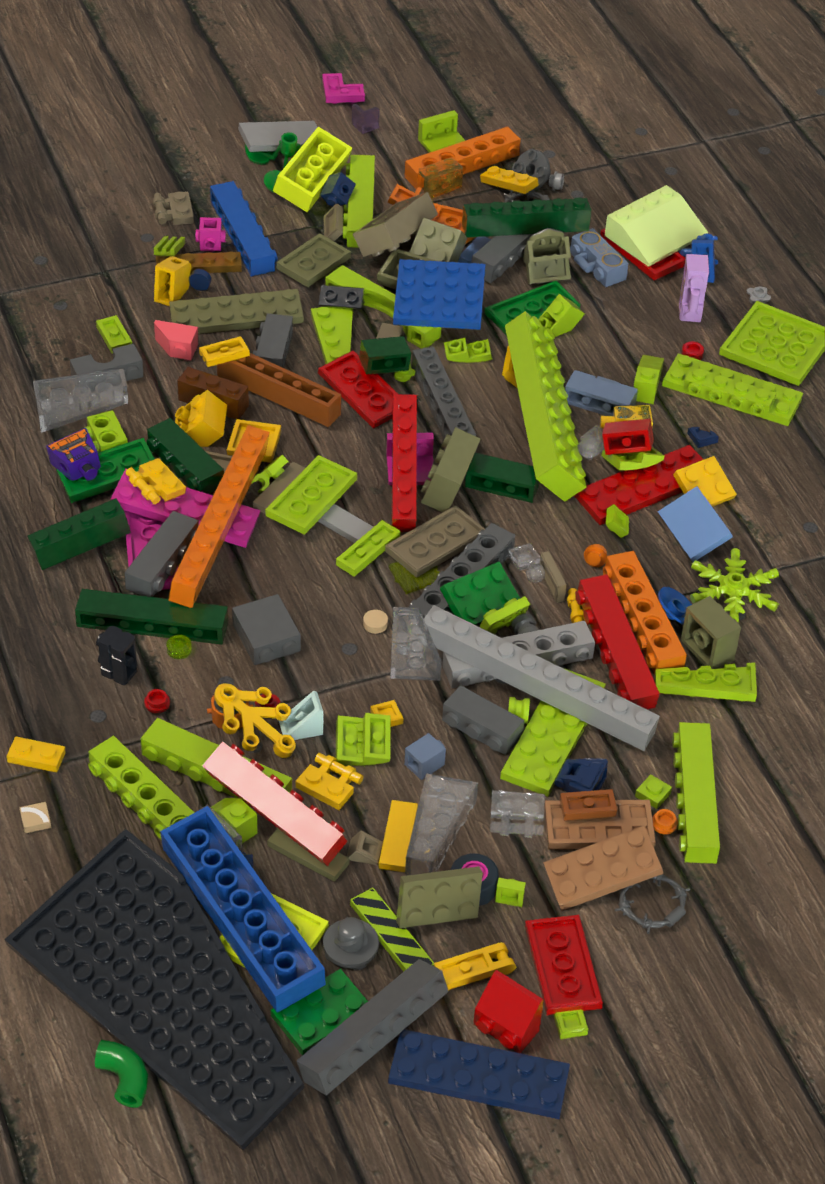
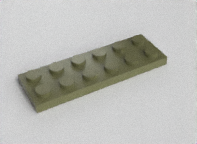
M298 289L169 302L172 323L198 327V334L260 328L261 322H265L267 313L293 316V324L304 323Z

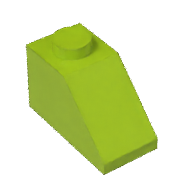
M224 798L210 807L237 847L258 834L257 814L241 798Z

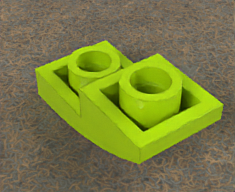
M465 338L444 342L446 358L449 361L473 363L492 360L488 339L469 344L466 343Z

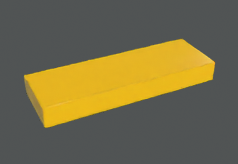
M392 800L379 860V869L398 872L406 871L418 810L417 803Z

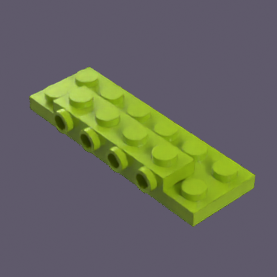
M679 353L662 383L663 387L785 426H789L803 397V392Z

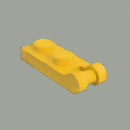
M500 942L436 962L434 967L442 970L447 988L451 990L491 977L496 970L504 975L510 974L516 969V964L512 958L508 957L509 951L505 943Z

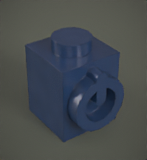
M342 172L329 175L320 196L332 207L335 204L340 206L346 205L356 183Z

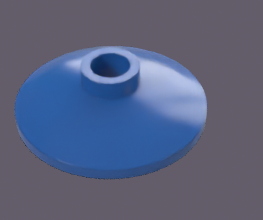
M661 588L658 592V598L667 617L684 625L686 608L692 605L691 602L673 588Z

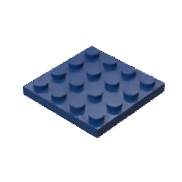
M400 259L393 325L481 330L485 264Z

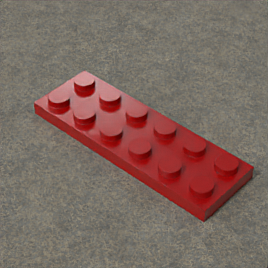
M688 445L665 454L664 460L655 465L636 470H624L586 485V488L574 495V497L599 525H603L606 523L607 508L612 505H616L627 515L682 493L683 491L673 474L676 470L704 459Z

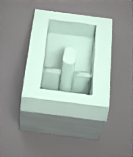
M312 691L292 708L287 720L279 721L283 735H290L294 740L323 735V709L316 691Z

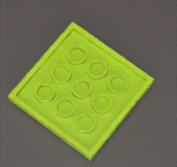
M756 301L720 347L719 355L799 386L825 351V327Z

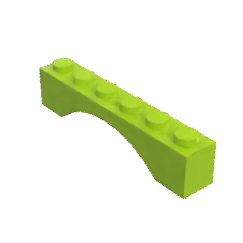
M343 265L325 277L326 286L364 288V305L375 308L393 318L395 294ZM400 325L403 326L407 341L421 349L428 348L441 338V327Z

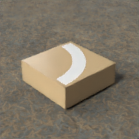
M46 802L19 807L25 833L51 828Z

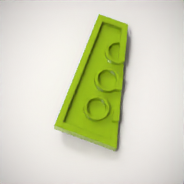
M328 306L311 309V318L325 364L351 352L353 308Z
M747 663L746 667L725 664L724 668L711 669L709 665L700 666L699 669L691 671L688 667L656 669L655 684L659 693L756 702L755 663Z

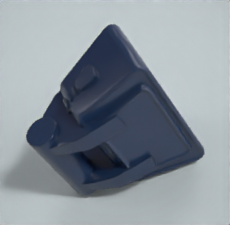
M600 758L566 759L554 784L567 793L600 790L607 777L608 760Z

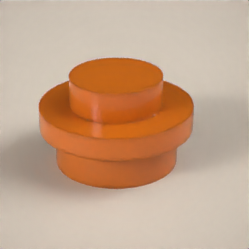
M593 544L585 549L584 559L587 564L593 567H601L606 563L607 551L602 545Z
M661 809L652 817L654 830L660 834H671L677 829L678 820L671 810Z

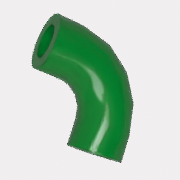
M101 1040L95 1055V1068L111 1071L118 1075L119 1083L114 1095L116 1101L127 1107H140L143 1103L148 1083V1072L143 1059L128 1046L113 1041Z

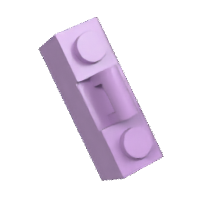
M686 254L679 299V319L681 321L701 322L709 275L708 255Z

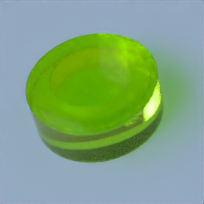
M174 635L167 640V653L170 657L183 659L191 654V640L187 636Z

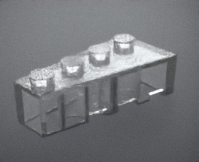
M124 369L33 381L41 433L128 403Z
M426 774L407 850L405 876L437 872L446 856L448 848L455 841L457 832L461 825H464L471 808L473 809L477 802L478 782Z

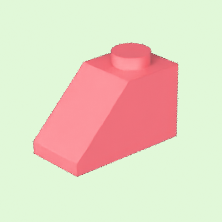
M155 320V340L170 357L192 361L199 344L198 327Z

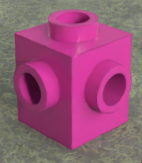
M200 217L199 229H196V242H200V251H221L222 243H226V230H222L221 218Z

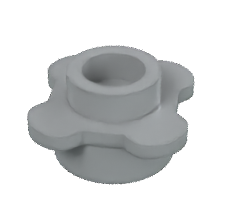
M765 287L748 288L747 294L750 295V303L754 305L756 301L765 304L770 301L771 296L767 294L768 289Z

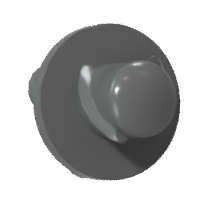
M535 149L525 151L512 166L514 172L538 178L539 186L534 188V190L542 187L551 175L547 156Z
M346 917L333 923L326 930L323 938V949L325 958L340 967L354 968L356 970L364 969L374 959L379 946V939L375 929L367 922L355 917Z

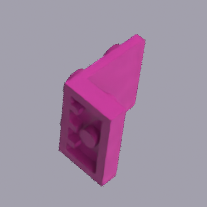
M387 433L388 484L392 486V433ZM417 433L416 485H424L426 479L431 481V478H428V474L433 465V433Z

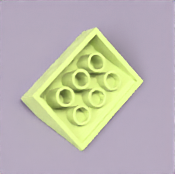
M667 185L607 215L605 236L648 267L692 244L693 240H697V236L708 233L684 198Z

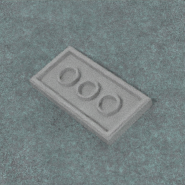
M315 121L239 123L238 130L249 152L276 151L281 136L287 132L294 133L297 136V144L299 143L301 148L317 129Z

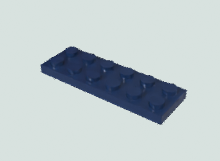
M404 1029L399 1035L388 1083L560 1119L570 1064Z

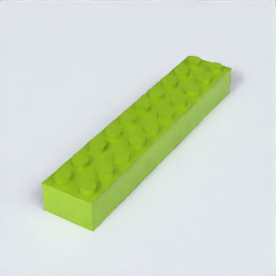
M524 311L506 324L505 329L535 477L565 502L586 488L584 478L586 474L582 468V457L577 447L579 443L574 433L575 425L571 420L570 414L572 412L567 402L568 394L564 388L565 380L560 371L561 364L557 357L558 350L554 344L555 336L549 328H544L535 316L532 317Z

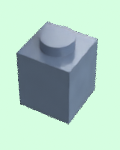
M428 733L405 748L404 765L420 780H423L445 765L446 748L440 740H436Z

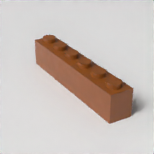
M250 353V356L217 365V376L246 385L249 391L329 427L341 415V394Z

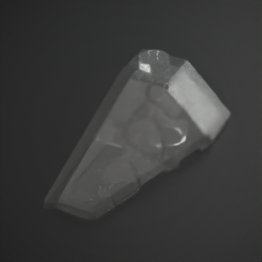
M393 607L390 679L440 681L441 658L420 609Z

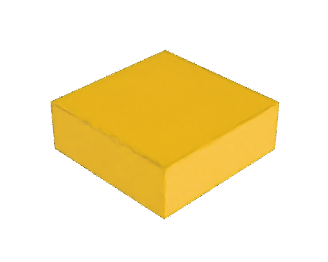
M395 700L370 706V712L373 714L391 716L390 727L403 724V716Z

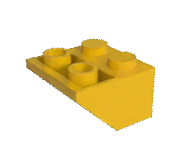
M206 390L201 395H196L190 403L181 406L176 411L175 423L200 447H208L224 435L227 404Z

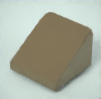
M361 830L352 837L347 857L350 858V861L377 865L383 842Z

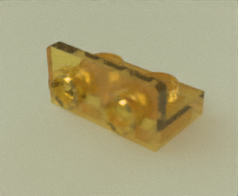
M453 157L419 169V174L424 178V193L428 192L431 199L462 188L463 167Z

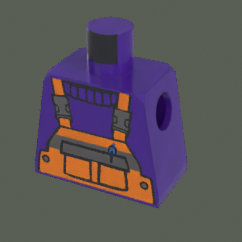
M86 428L46 446L51 465L68 479L74 481L84 476L86 480H92L97 476V470L101 467L99 456Z

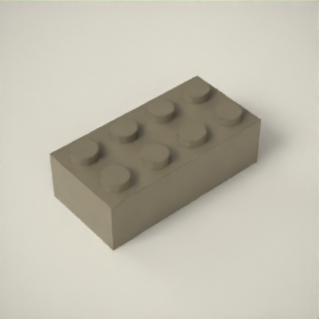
M425 192L395 203L354 232L353 236L363 257L371 254L375 257L382 254L386 249L390 252L399 248V243H404L411 239V235L417 234L423 218L431 220L438 213L429 193Z

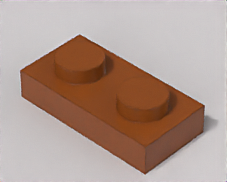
M613 789L560 793V804L564 821L617 816Z

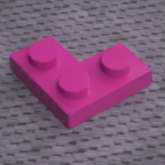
M342 73L322 74L326 103L365 102L363 84H343Z

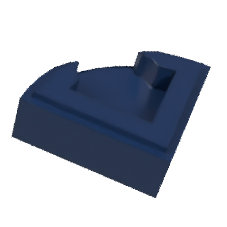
M700 427L688 428L687 434L697 448L718 443L719 436L713 431L699 430Z

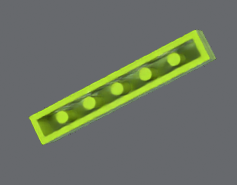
M350 155V163H346V176L356 183L347 204L344 205L343 239H347V247L359 248L353 233L373 220L375 155Z
M159 718L153 722L141 737L142 755L148 760L161 763L172 771L183 773L194 781H200L211 786L216 791H222L238 798L211 777L202 767L217 749L218 744ZM243 756L247 761H251V759ZM260 764L264 768L263 773L270 777L273 774L284 783L282 788L288 792L292 790L291 777Z
M679 722L678 732H673L672 746L677 748V752L674 753V768H678L679 772L675 775V788H680V793H677L676 807L681 809V814L678 815V830L683 832V835H680L679 851L684 852V862L717 864L720 842L710 723Z

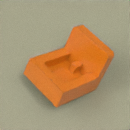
M397 184L389 197L388 203L394 205L399 201L417 196L422 188L418 186L414 193Z

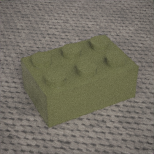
M456 427L452 435H446L441 446L445 449H439L434 460L438 465L433 464L428 474V478H431V481L426 479L421 492L424 493L421 503L440 512L450 508L462 484L480 438Z

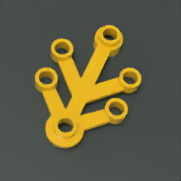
M220 684L214 692V698L216 703L223 708V731L230 735L237 732L240 723L234 717L235 709L242 717L244 736L242 747L245 750L254 751L257 748L259 738L254 734L255 726L274 742L273 750L277 756L281 758L290 757L296 747L293 737L281 735L263 719L276 718L279 721H285L291 713L290 707L285 703L278 704L276 708L249 707L243 701H256L262 705L267 704L272 695L271 691L266 687H260L257 691H239L231 684ZM260 694H264L266 698L261 697ZM279 710H283L286 714H281ZM227 724H233L234 728L229 727ZM247 740L253 741L254 744H249Z

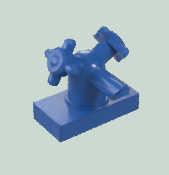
M706 233L702 236H697V240L692 241V249L682 248L680 254L686 257V254L708 255L709 275L707 282L714 283L715 264H718V260L715 259L714 240H718V237Z

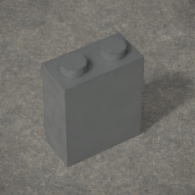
M278 594L232 608L233 626L254 665L301 651V634Z

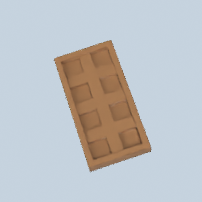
M560 800L545 801L544 811L548 849H581L645 826L652 845L655 847L650 800H615L617 806L616 817L566 821L563 819Z
M645 826L543 862L561 911L664 874Z

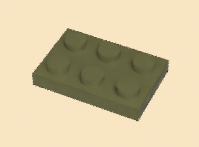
M319 233L276 262L277 270L309 287L350 259L351 251Z
M480 867L401 876L396 921L399 928L478 918L483 875Z

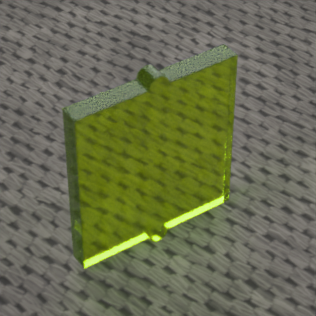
M398 562L388 565L389 570L395 577V582L399 583L405 594L431 585L440 573L437 566L416 578Z

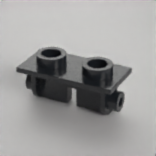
M322 285L318 305L361 309L365 303L363 299L364 288Z

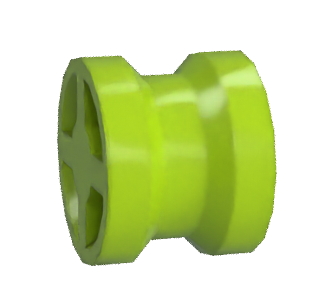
M509 697L508 711L522 718L524 723L528 724L530 698L517 700L515 697Z

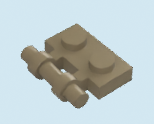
M189 192L168 193L167 199H164L161 193L154 194L152 202L156 209L155 217L159 224H166L169 220L173 221V225L194 223Z

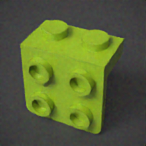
M453 110L419 120L418 140L429 153L465 141L457 131L458 114Z

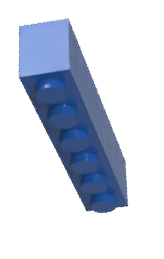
M234 181L210 186L211 204L218 217L221 218L222 224L237 252H241V260L250 276L274 272L275 262H277L276 251L271 249L268 237L263 235L262 226L257 224L254 212L251 213L248 201H244L241 189L237 188Z

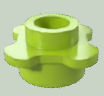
M411 363L408 371L394 372V378L400 382H406L415 375V370L411 368Z

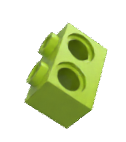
M113 410L87 417V427L84 428L88 430L98 453L128 443Z

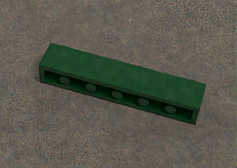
M580 197L574 199L557 198L554 200L463 204L462 228L466 237L535 234L547 228L562 232L589 231L591 207L587 198Z
M81 589L75 608L77 627L107 630L109 626H115L121 629L122 632L126 631L131 634L223 645L228 626V606L195 602L193 608L171 602L169 599Z

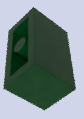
M404 336L361 340L359 359L366 374L408 371L412 353Z

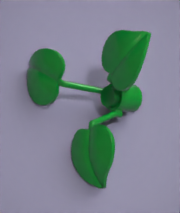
M287 132L281 136L276 151L249 152L245 144V152L250 161L263 165L267 164L270 159L275 160L281 151L283 156H285L284 169L288 164V158L293 157L300 149V144H297L298 138L294 133ZM279 170L269 171L264 176V185L271 192H273L275 182L281 172Z

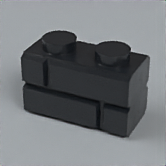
M109 626L96 640V646L99 647L98 663L101 666V675L110 680L114 679L115 682L121 685H125L138 672L135 636L126 631L122 632L121 629L115 626Z

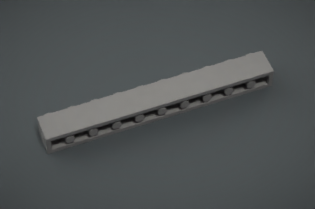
M433 605L421 622L419 640L642 751L646 749L655 734L659 715Z

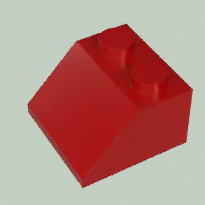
M496 970L475 1007L474 1025L482 1033L489 1034L499 1040L505 1048L521 1053L540 1030L544 999Z

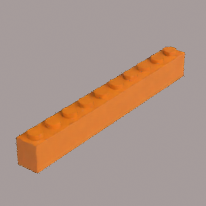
M250 425L247 426L173 577L169 601L193 608L263 460L270 432Z

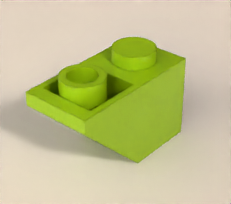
M559 294L538 320L544 328H549L554 336L557 337L572 331L585 313L574 302Z

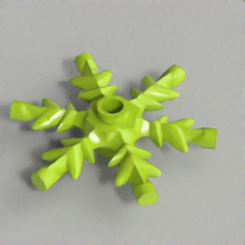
M737 548L731 550V559H725L729 566L725 567L729 572L726 576L721 574L720 569L716 572L711 564L705 567L697 560L693 562L691 568L702 572L699 574L700 577L710 578V582L718 581L720 586L709 585L710 588H698L701 593L690 595L692 603L701 601L709 596L713 599L716 596L719 600L720 595L724 594V597L727 599L724 603H728L724 610L726 612L730 611V616L737 622H739V613H745L741 606L745 605L741 600L743 596H747L750 603L754 600L759 608L765 605L774 612L777 610L779 603L768 600L771 598L770 594L760 593L761 590H751L749 588L750 585L761 587L760 583L770 584L771 581L769 579L779 577V572L776 568L763 573L762 569H759L755 575L750 572L749 578H745L740 573L745 571L741 567L746 561L740 560V550Z

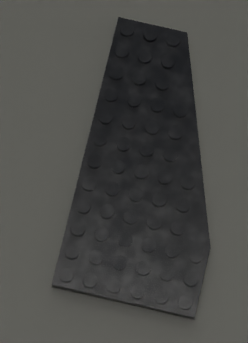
M124 829L4 939L8 947L116 1041L132 1048L143 1059L147 1068L241 1150H244L305 1088L302 1079L281 1047L246 983L242 980L224 945L188 887L183 875L127 829Z

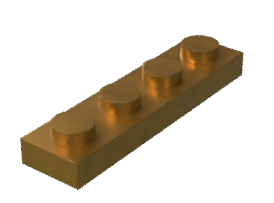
M241 252L185 253L174 256L190 262L192 265L190 274L196 269H202L208 273L242 272ZM156 256V265L170 256Z

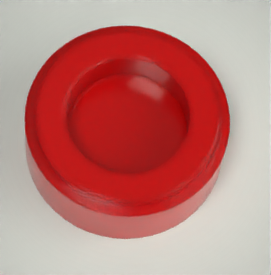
M686 342L682 347L681 354L701 360L704 354V347L698 342Z

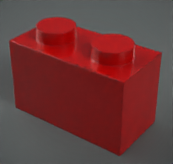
M651 418L605 423L602 432L605 455L651 451L654 441Z

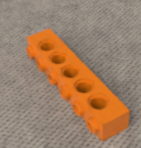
M505 127L406 160L405 178L416 190L418 186L422 189L519 156L521 139L509 127Z
M629 551L607 556L606 565L603 567V575L608 574L630 627L637 638L640 650H643L648 668H652L655 674L656 669L685 667L687 654L635 552Z

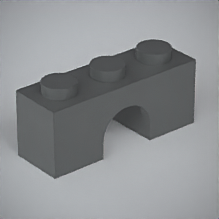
M130 344L112 349L113 360L108 363L96 362L91 354L70 359L71 377L79 393L143 377V362L135 345Z

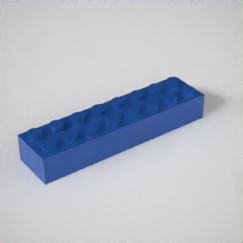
M208 806L160 831L163 850L177 870L183 875L190 889L277 1013L326 985L325 968Z

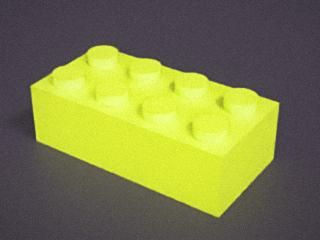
M317 127L280 172L273 192L308 212L319 199L329 175L339 173L346 165L352 147L322 128Z

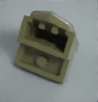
M550 228L531 235L529 241H527L523 261L526 263L528 284L571 279L569 236L564 237L562 231Z

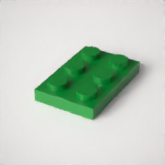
M500 562L444 584L440 588L453 614L474 625L481 624L484 619L483 616L488 611L503 608L504 604L513 598L520 599Z
M341 969L325 977V986L277 1013L274 1008L271 1009V1017L302 1056L368 1002Z

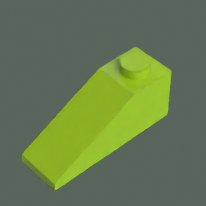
M642 355L633 387L638 389L637 402L654 404L664 358Z

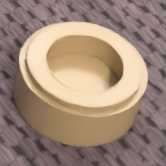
M370 610L363 617V626L370 633H381L387 629L388 616L381 610Z

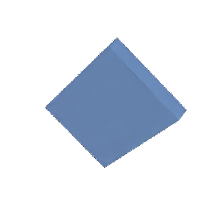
M698 486L658 511L660 517L692 562L700 559L733 537Z

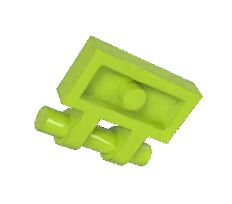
M525 596L518 600L513 598L506 602L503 608L488 611L483 616L484 619L480 628L496 634L498 629L504 626H511L512 621L517 616L527 612L530 606L529 601Z

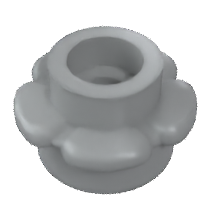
M555 171L549 177V187H553V191L555 189L562 190L564 174Z

